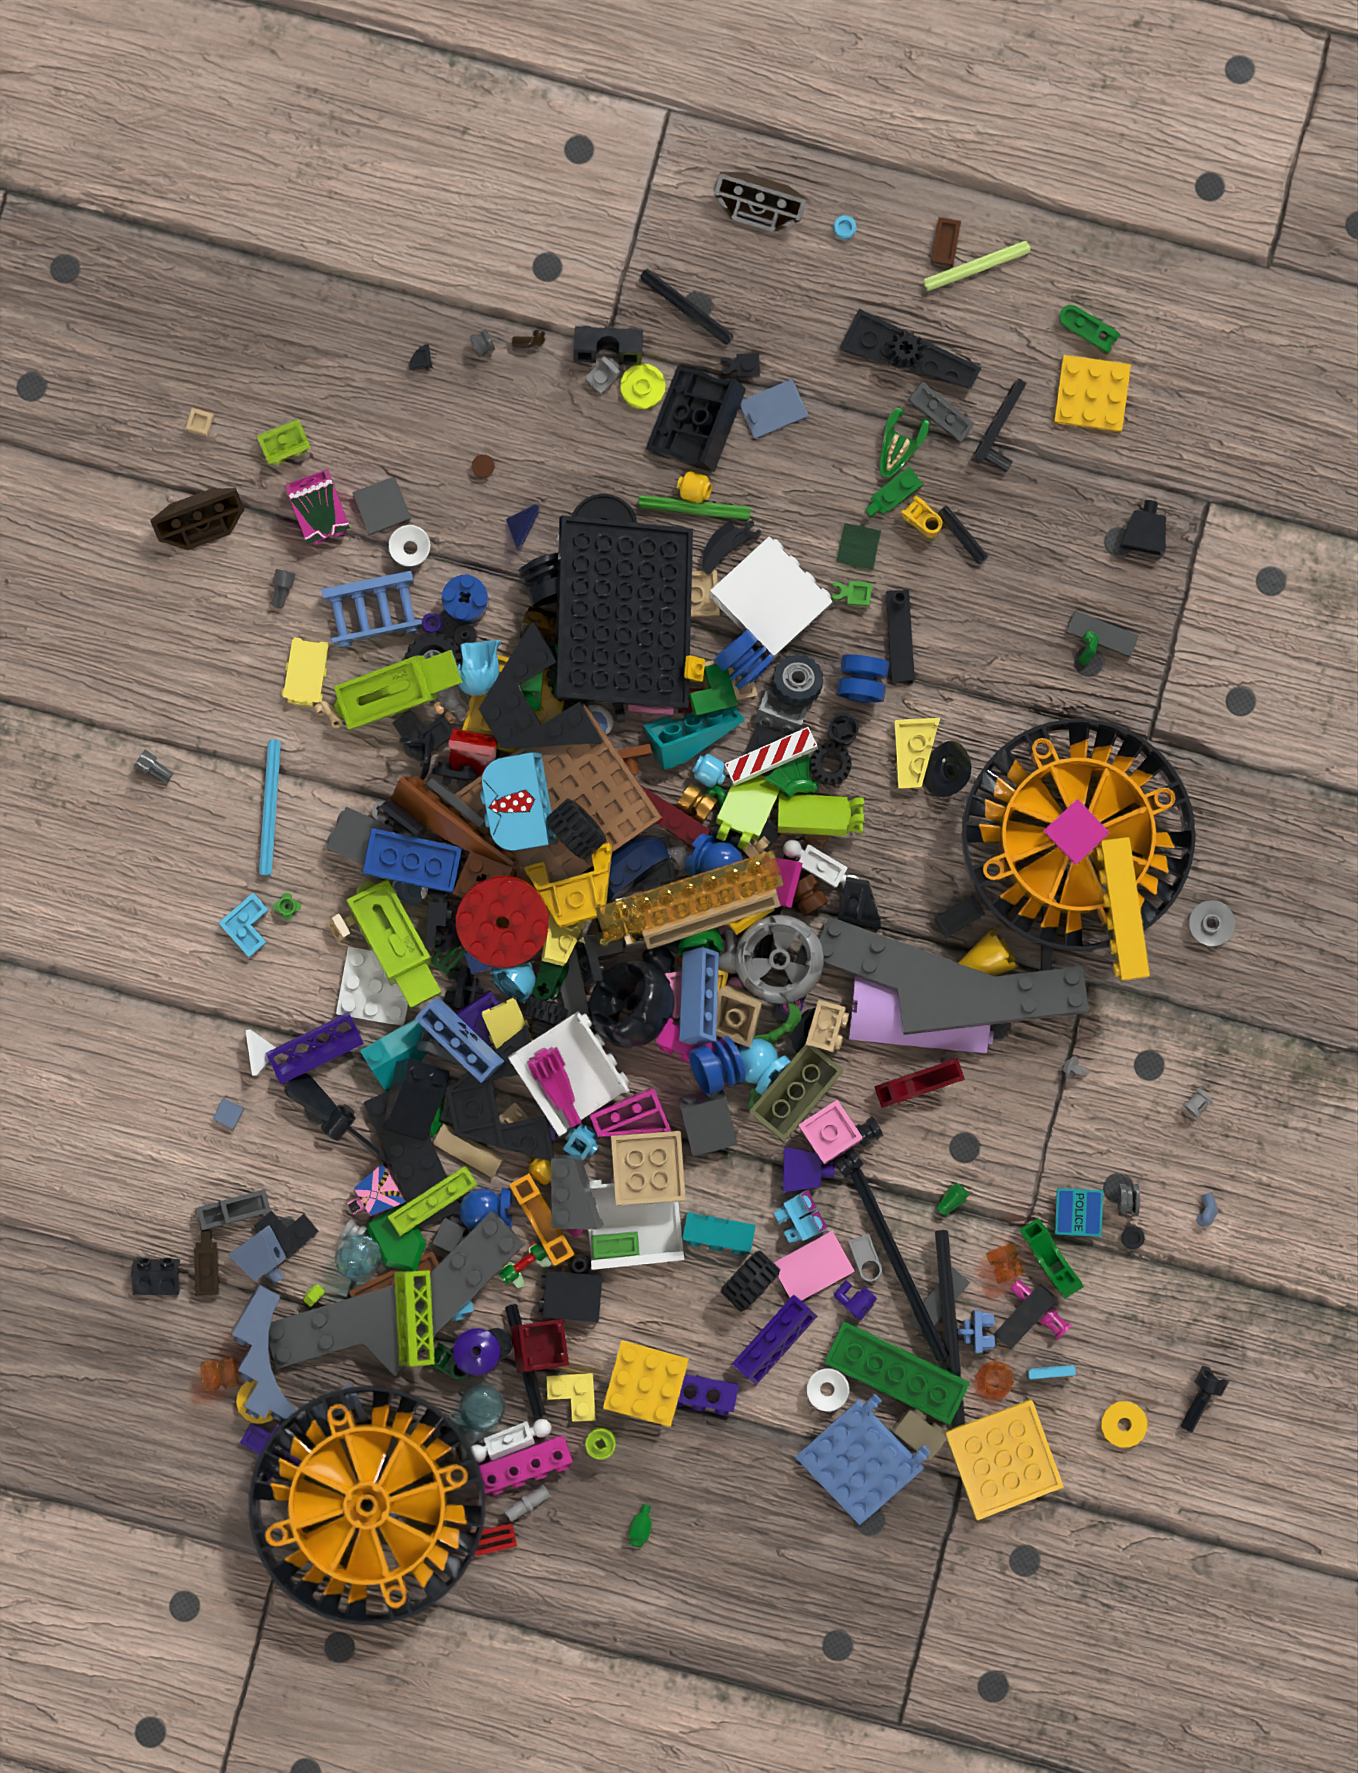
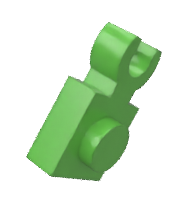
M849 581V587H845L840 582L833 583V587L839 588L841 593L839 595L832 594L831 599L838 601L847 598V605L870 606L872 583Z

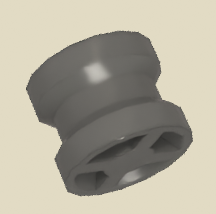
M486 329L482 330L481 334L477 336H469L478 357L483 356L486 351L492 352L495 350Z

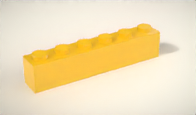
M1130 838L1101 841L1099 847H1096L1097 860L1102 861L1103 870L1099 871L1100 882L1105 884L1106 893H1103L1104 907L1109 909L1106 923L1107 929L1112 930L1113 939L1110 940V950L1112 954L1115 953L1116 963H1113L1114 975L1119 977V981L1147 978L1150 976Z

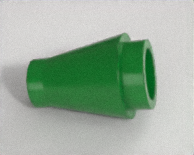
M956 1182L954 1185H950L936 1208L944 1216H947L950 1212L968 1201L967 1197L970 1194L962 1185Z

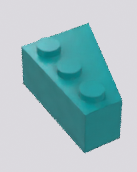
M687 1212L682 1240H687L686 1245L700 1247V1243L708 1244L710 1250L722 1252L723 1247L732 1249V1254L745 1256L746 1252H751L756 1225Z

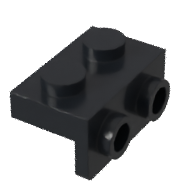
M169 1257L163 1259H134L131 1269L133 1295H179L180 1259Z

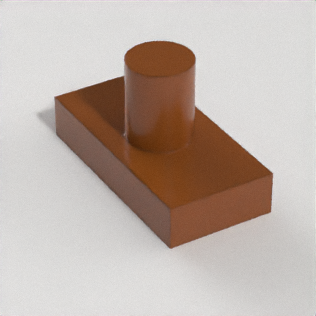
M650 744L617 750L634 776L639 775L636 759L652 756Z

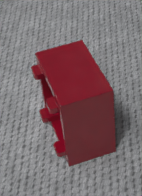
M563 1319L511 1326L517 1373L569 1365Z

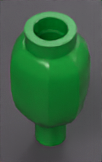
M642 1504L640 1513L633 1517L627 1533L629 1545L642 1548L643 1544L648 1541L652 1528V1520L649 1516L651 1506Z

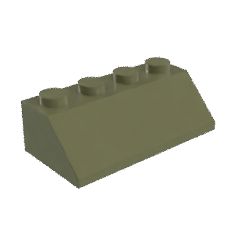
M805 1044L791 1063L750 1109L749 1113L784 1142L844 1070L818 1048Z

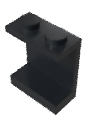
M547 1271V1275H542L541 1289H545V1298H540L539 1312H543L544 1318L599 1322L603 1275Z

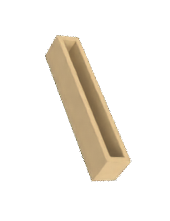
M767 872L718 889H712L697 896H691L676 903H670L666 906L646 911L637 915L649 950L779 907L780 903L771 875Z

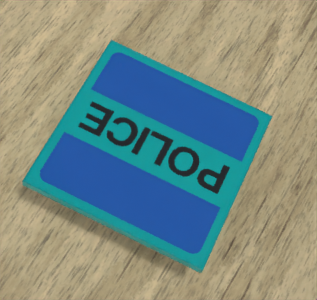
M1057 1188L1055 1234L1101 1237L1103 1190Z

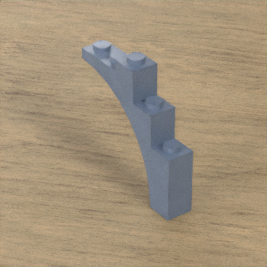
M258 1284L231 1331V1334L235 1336L233 1341L244 1347L247 1343L250 1344L237 1367V1370L241 1372L239 1376L250 1383L253 1379L256 1380L243 1406L247 1408L245 1412L258 1419L259 1415L265 1418L268 1411L271 1410L270 1416L283 1422L284 1418L287 1419L296 1409L286 1400L278 1387L271 1369L268 1353L269 1328L280 1296ZM295 1423L291 1426L293 1429L303 1433Z

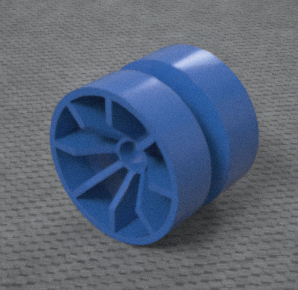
M842 655L840 672L852 677L838 680L836 695L858 703L884 702L886 685L874 680L888 678L890 662L871 656Z

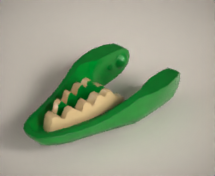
M900 406L891 413L885 427L880 472L881 475L887 478L897 473L923 443L929 429V420L925 418V420L920 422L921 429L918 430L919 433L916 438H907L897 433L894 426L898 422V417L903 415V410Z

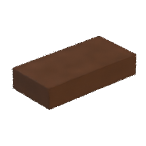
M938 218L931 263L953 267L961 221Z

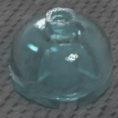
M358 1234L357 1237H350V1235L344 1237L335 1252V1265L339 1273L352 1281L369 1279L376 1273L383 1258L379 1252V1245L364 1235Z
M479 1384L472 1386L464 1392L460 1399L459 1412L461 1419L467 1426L474 1430L486 1431L494 1428L501 1422L505 1414L506 1405L498 1389L491 1385Z

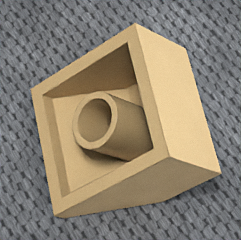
M728 984L720 988L717 994L716 1035L722 1038L728 1036L733 1042L751 1047L762 1003L751 992Z

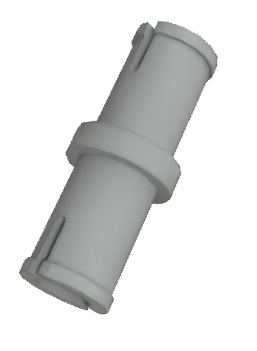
M543 1484L527 1496L525 1494L521 1496V1500L504 1509L511 1522H514V1520L526 1512L534 1511V1507L551 1496Z

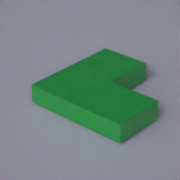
M716 664L705 666L704 674L709 689L689 694L694 717L738 706L732 681L729 679L728 669L722 671Z

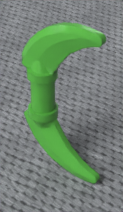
M789 1002L790 1010L787 1020L774 1031H770L769 1034L757 1035L753 1038H761L771 1044H775L778 1038L787 1032L794 1031L801 1020L800 1009L794 1003Z

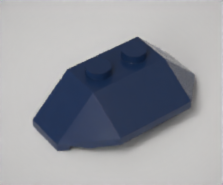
M637 835L612 853L606 908L613 904L615 899H619L672 857L658 838ZM594 866L588 870V873L594 871Z

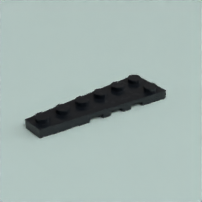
M859 308L839 350L897 368L898 361L891 364L890 359L892 356L886 355V351L891 349L887 346L888 341H894L892 338L893 334H897L901 338V331L903 329ZM921 339L919 343L925 345V349L920 351L924 354L923 359H918V366H914L910 362L909 370L905 368V364H902L900 368L970 390L981 370V367L924 339ZM903 346L902 350H904L905 354H909V350H907L906 346Z

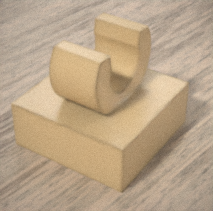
M765 836L758 842L751 838L746 851H743L757 865L767 855L764 848L770 842Z
M340 914L332 917L327 923L338 943L345 940L351 934L349 929L356 924L352 915L342 919Z
M516 1102L499 1116L503 1124L530 1119Z

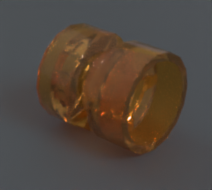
M1009 1243L985 1253L989 1264L995 1267L993 1274L997 1284L1025 1273L1021 1261L1016 1260L1018 1253L1014 1243ZM1007 1262L1008 1268H1006L1003 1263Z
M234 1357L223 1358L219 1363H216L214 1360L201 1362V1376L205 1391L218 1390L220 1385L224 1388L238 1387V1371Z

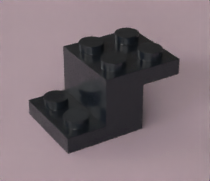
M614 907L606 908L605 916L595 918L599 933L584 936L577 940L575 944L584 988L593 986L603 980L602 976L605 974L602 962L599 961L614 958L624 952L625 939L623 934L619 932L620 918L618 912H614Z

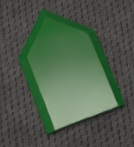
M406 1204L395 1207L365 1225L385 1266L409 1272L418 1271L419 1262L426 1247V1242L418 1226L400 1236L388 1218L389 1215Z

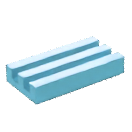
M1073 1365L1027 1370L1028 1379L1076 1375V1369Z

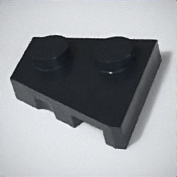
M846 876L837 919L847 923L880 929L881 919L869 881Z

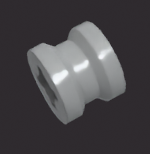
M350 1219L339 1239L349 1241L351 1246L356 1248L367 1228L356 1225L355 1221Z

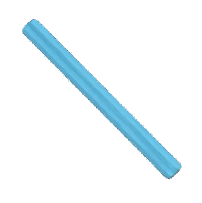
M269 740L267 749L259 874L264 876L272 874L281 742L279 740Z

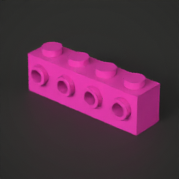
M561 1435L481 1464L485 1493H490L491 1496L504 1492L503 1487L512 1485L513 1488L526 1484L525 1479L534 1477L535 1480L548 1476L547 1471L556 1469L557 1472L570 1468L569 1463L573 1462V1458L565 1436Z

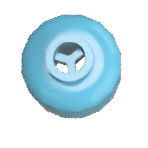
M706 754L704 757L700 755L691 770L694 772V779L709 788L714 787L716 783L721 785L727 775L724 772L725 763L711 754Z

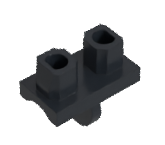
M460 966V969H450L448 979L451 982H456L457 987L456 991H446L444 1002L453 1005L455 1008L463 1009L469 1005L470 1001H475L476 993L483 994L484 989L478 988L479 979L474 978L470 968Z

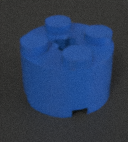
M469 574L456 576L445 585L442 591L444 609L453 621L472 624L482 619L486 614L489 604L487 590L484 584L476 577ZM464 595L469 597L470 602L467 604L466 602H461V597Z

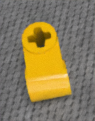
M915 495L913 502L905 510L902 509L900 511L901 516L908 523L915 526L924 536L935 538L940 534L942 519L918 496ZM934 521L937 523L938 528L929 530L926 527V523Z

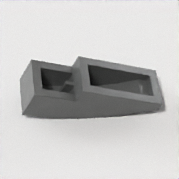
M265 1189L195 1208L200 1231L271 1212Z

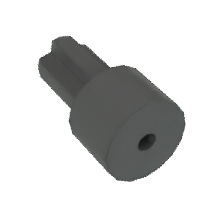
M281 569L275 570L272 583L276 584L271 602L272 606L277 608L284 607L288 588L293 587L295 573Z
M145 749L134 764V767L145 774L149 772L162 782L167 783L171 779L173 772L156 761L157 757Z

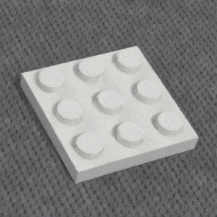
M348 947L336 1015L341 1016L349 1012L352 1018L404 1026L408 1003L397 983L390 986L371 950Z

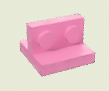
M838 1100L798 1125L809 1141L810 1148L814 1153H817L823 1164L828 1163L863 1140Z

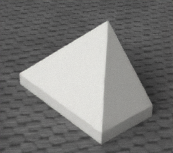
M250 1029L245 1030L252 1076H260L270 1062L266 1052L276 1047Z

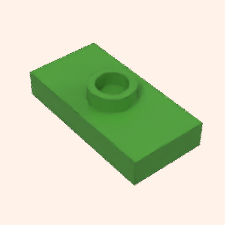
M637 1231L591 1235L593 1259L639 1255Z

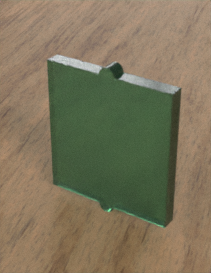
M844 523L836 562L852 565L853 568L862 567L873 570L881 530L866 528L863 524L857 526Z

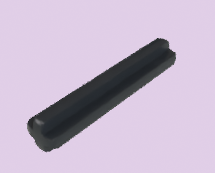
M948 506L943 507L938 512L940 518L977 564L984 562L988 555Z

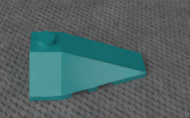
M733 707L695 717L692 716V713L684 714L685 718L671 720V716L662 717L642 726L655 759L666 770L691 759L743 723L744 717Z
M416 1019L360 1050L385 1091L391 1089L397 1061L410 1058L421 1062L427 1055L416 1050L424 1028Z

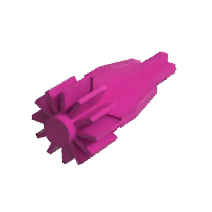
M550 1047L548 1050L542 1048L536 1051L534 1057H530L529 1061H526L534 1079L539 1080L544 1092L558 1110L562 1109L570 1127L580 1124L581 1120L573 1105L575 1098L570 1080L563 1068L566 1064L558 1048Z

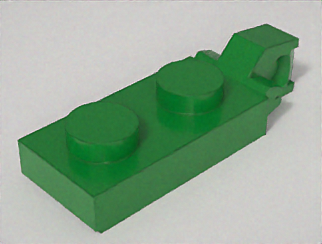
M910 467L906 468L870 498L873 503L864 512L869 518L879 511L882 515L886 512L889 513L922 487V481Z

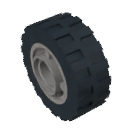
M799 654L789 655L787 658L780 660V663L775 667L772 678L773 692L777 695V699L784 702L783 704L791 705L792 707H804L805 705L812 704L814 700L816 701L824 680L823 671H821L819 664L814 659ZM793 679H800L802 683H796Z

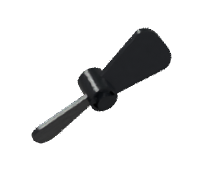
M303 1073L288 1081L284 1087L286 1096L325 1120L321 1129L328 1137L339 1141L347 1131L383 1164L388 1165L390 1163V1159L381 1150L351 1127L356 1117L354 1115L355 1111L346 1104L336 1105L309 1074Z

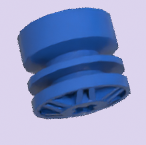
M749 629L741 633L713 659L722 671L730 667L735 669L729 677L731 681L738 675L742 677L735 684L738 689L756 680L774 659L771 654H768L763 659L759 657L766 650L765 647H761L756 651L752 649L758 639Z
M725 1036L720 1041L712 1042L711 1049L707 1045H702L690 1050V1065L695 1079L705 1095L709 1096L722 1091L724 1083L732 1087L735 1082L739 1084L746 1080V1072L741 1055L730 1037Z

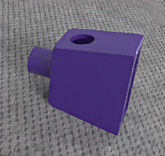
M784 1147L783 1192L821 1187V1178L835 1177V1164H821V1159L817 1153Z

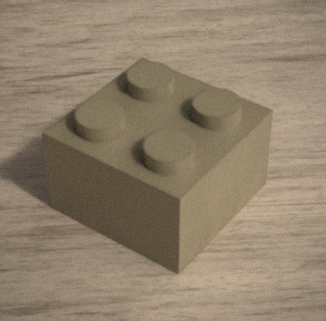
M906 1408L891 1428V1431L917 1451L925 1445L931 1451L926 1456L931 1461L948 1439L943 1435L946 1431L934 1422L929 1425L924 1421L927 1416L918 1409L913 1408L911 1411L909 1408Z

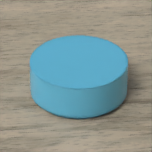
M849 216L839 217L834 223L835 235L842 240L852 238L856 232L854 219Z

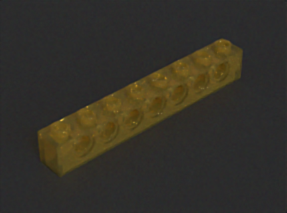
M769 851L596 907L595 910L605 941L609 942L634 933H640L649 928L664 925L677 919H683L702 911H708L711 908L729 904L745 897H751L754 894L773 890L776 887L782 886L783 881L774 853Z

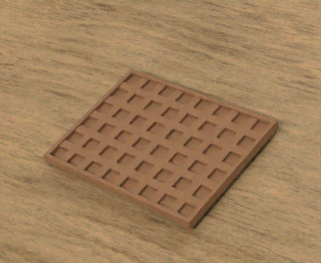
M583 704L604 740L603 743L521 747L510 756L532 752L541 753L551 811L553 812L567 798L575 801L600 826L606 837L604 844L610 843L613 853L662 819V816L587 705ZM480 776L457 792L456 795L482 816L487 813L486 804H483L481 801L480 792L483 790L482 776ZM485 826L478 829L483 834H491L490 827ZM556 836L557 844L526 850H511L516 855L514 858L518 863L514 866L504 865L513 868L517 872L516 878L529 883L535 888L524 869L526 866L544 861L547 866L550 883L583 874L593 867L591 856L587 860L577 857ZM463 849V851L465 852V854H466L467 857H468L469 854H470V851H467V850Z

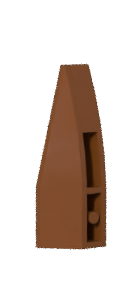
M402 776L399 779L391 799L427 828L467 851H472L510 866L518 863L514 858L516 855L511 850L502 849L498 846L491 834H483L478 830L480 827L476 826L469 819L463 818L458 810L451 805L448 806L443 802L444 799L434 791L428 790L425 787L427 783L418 776H415V778L413 776Z

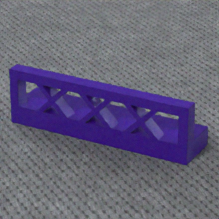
M348 1012L266 1052V1056L281 1085L364 1043ZM348 1021L352 1029L344 1033L338 1032V1025ZM321 1033L330 1034L328 1041L324 1043L317 1042L316 1039ZM301 1043L309 1044L307 1051L303 1053L295 1052L297 1045ZM281 1053L287 1054V1060L277 1065L273 1057Z
M793 1294L735 1359L732 1365L753 1384L757 1385L818 1316Z

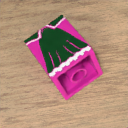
M328 469L285 484L307 544L312 543L316 545L325 541V537L334 535V537L341 536L350 528Z

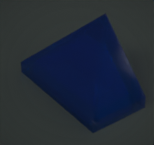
M536 504L506 519L515 547L519 551L540 512V506Z

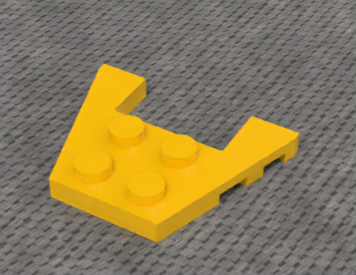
M610 843L603 844L591 855L594 871L550 883L547 866L544 861L524 867L527 875L532 880L535 888L544 899L546 906L561 928L605 916L612 856V845Z

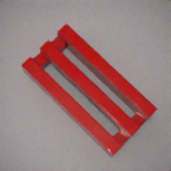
M508 1523L483 1529L482 1535L509 1529L510 1533L482 1539L479 1545L511 1538L512 1542L476 1550L474 1556L516 1547L517 1541L513 1524Z

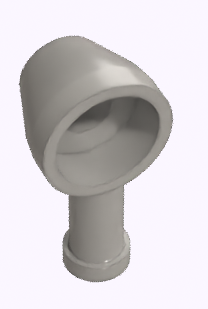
M726 930L724 935H726L727 952L719 956V969L729 973H737L735 966V954L737 951L735 933L733 930Z

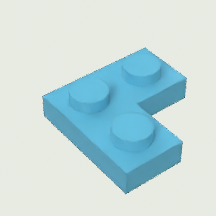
M252 893L219 922L222 928L249 958L267 943L252 925L269 910Z

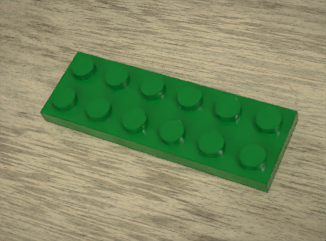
M847 1321L843 1322L824 1362L949 1425L952 1423L970 1385L969 1381Z

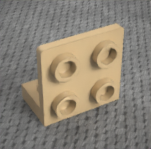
M818 1000L806 1045L829 1051L831 1054H834L835 1050L840 1051L843 1036L840 1035L842 1028L847 1027L850 1016L846 1013V1007Z

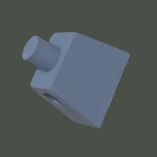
M269 1225L228 1254L254 1281L264 1274L272 1285L284 1278L277 1265L285 1260L286 1256Z

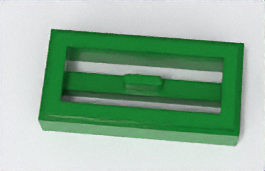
M459 947L452 948L441 963H438L437 960L443 953L436 952L431 959V963L448 976L450 969H454L465 956L466 949L463 948L447 969L444 967Z

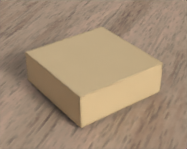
M192 408L185 430L208 437L214 414Z

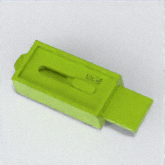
M452 650L425 659L424 655L414 656L333 686L338 698L334 703L335 712L340 718L345 719L348 730L439 699L437 692L463 683Z
M385 880L377 885L371 881L362 883L357 888V895L347 899L348 908L390 986L397 983L410 1009L441 994L442 992L428 968L431 965L430 955L389 880Z

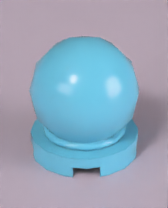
M753 1038L751 1047L740 1044L737 1048L745 1067V1081L757 1083L756 1092L761 1095L766 1092L782 1071L791 1063L787 1056L778 1058L777 1050L774 1046L761 1038Z

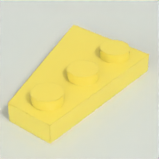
M940 718L894 721L898 789L922 787Z
M547 909L549 913V930L543 944L541 961L563 966L567 962L586 921L561 928L549 909Z

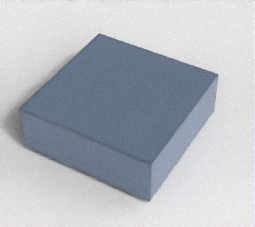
M223 1098L213 1119L235 1129L244 1108Z

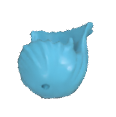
M500 640L460 645L463 664L461 670L460 664L457 667L463 683L458 685L463 692L473 696L488 694L499 676L497 648L501 644Z

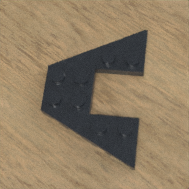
M532 622L478 708L501 749L603 743L604 740L582 702H578L541 724L520 688V684L556 663L552 650L535 622Z
M525 1025L498 1049L494 1050L505 1062L489 1079L481 1083L468 1071L461 1079L448 1087L446 1092L456 1136L551 1161L555 1155L547 1117L541 1116L501 1125L492 1082L493 1080L519 1075L508 1056L531 1042L529 1027Z

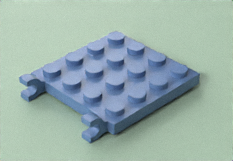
M876 1394L865 1404L858 1399L795 1457L859 1525L923 1470L924 1467L920 1463L931 1452L924 1445L912 1455L878 1420L872 1411L882 1400Z

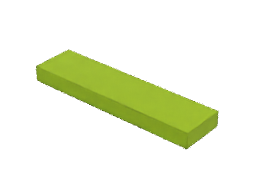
M464 1166L389 1215L388 1218L401 1236L478 1186L467 1167Z

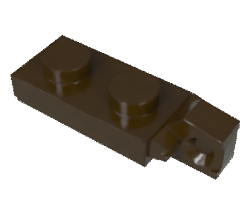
M205 1230L201 1231V1243H196V1249H194L195 1296L219 1295V1249L217 1248V1242H212V1231Z

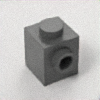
M451 1216L450 1220L444 1218L433 1244L452 1252L468 1235L465 1233L467 1228L462 1226L461 1220Z

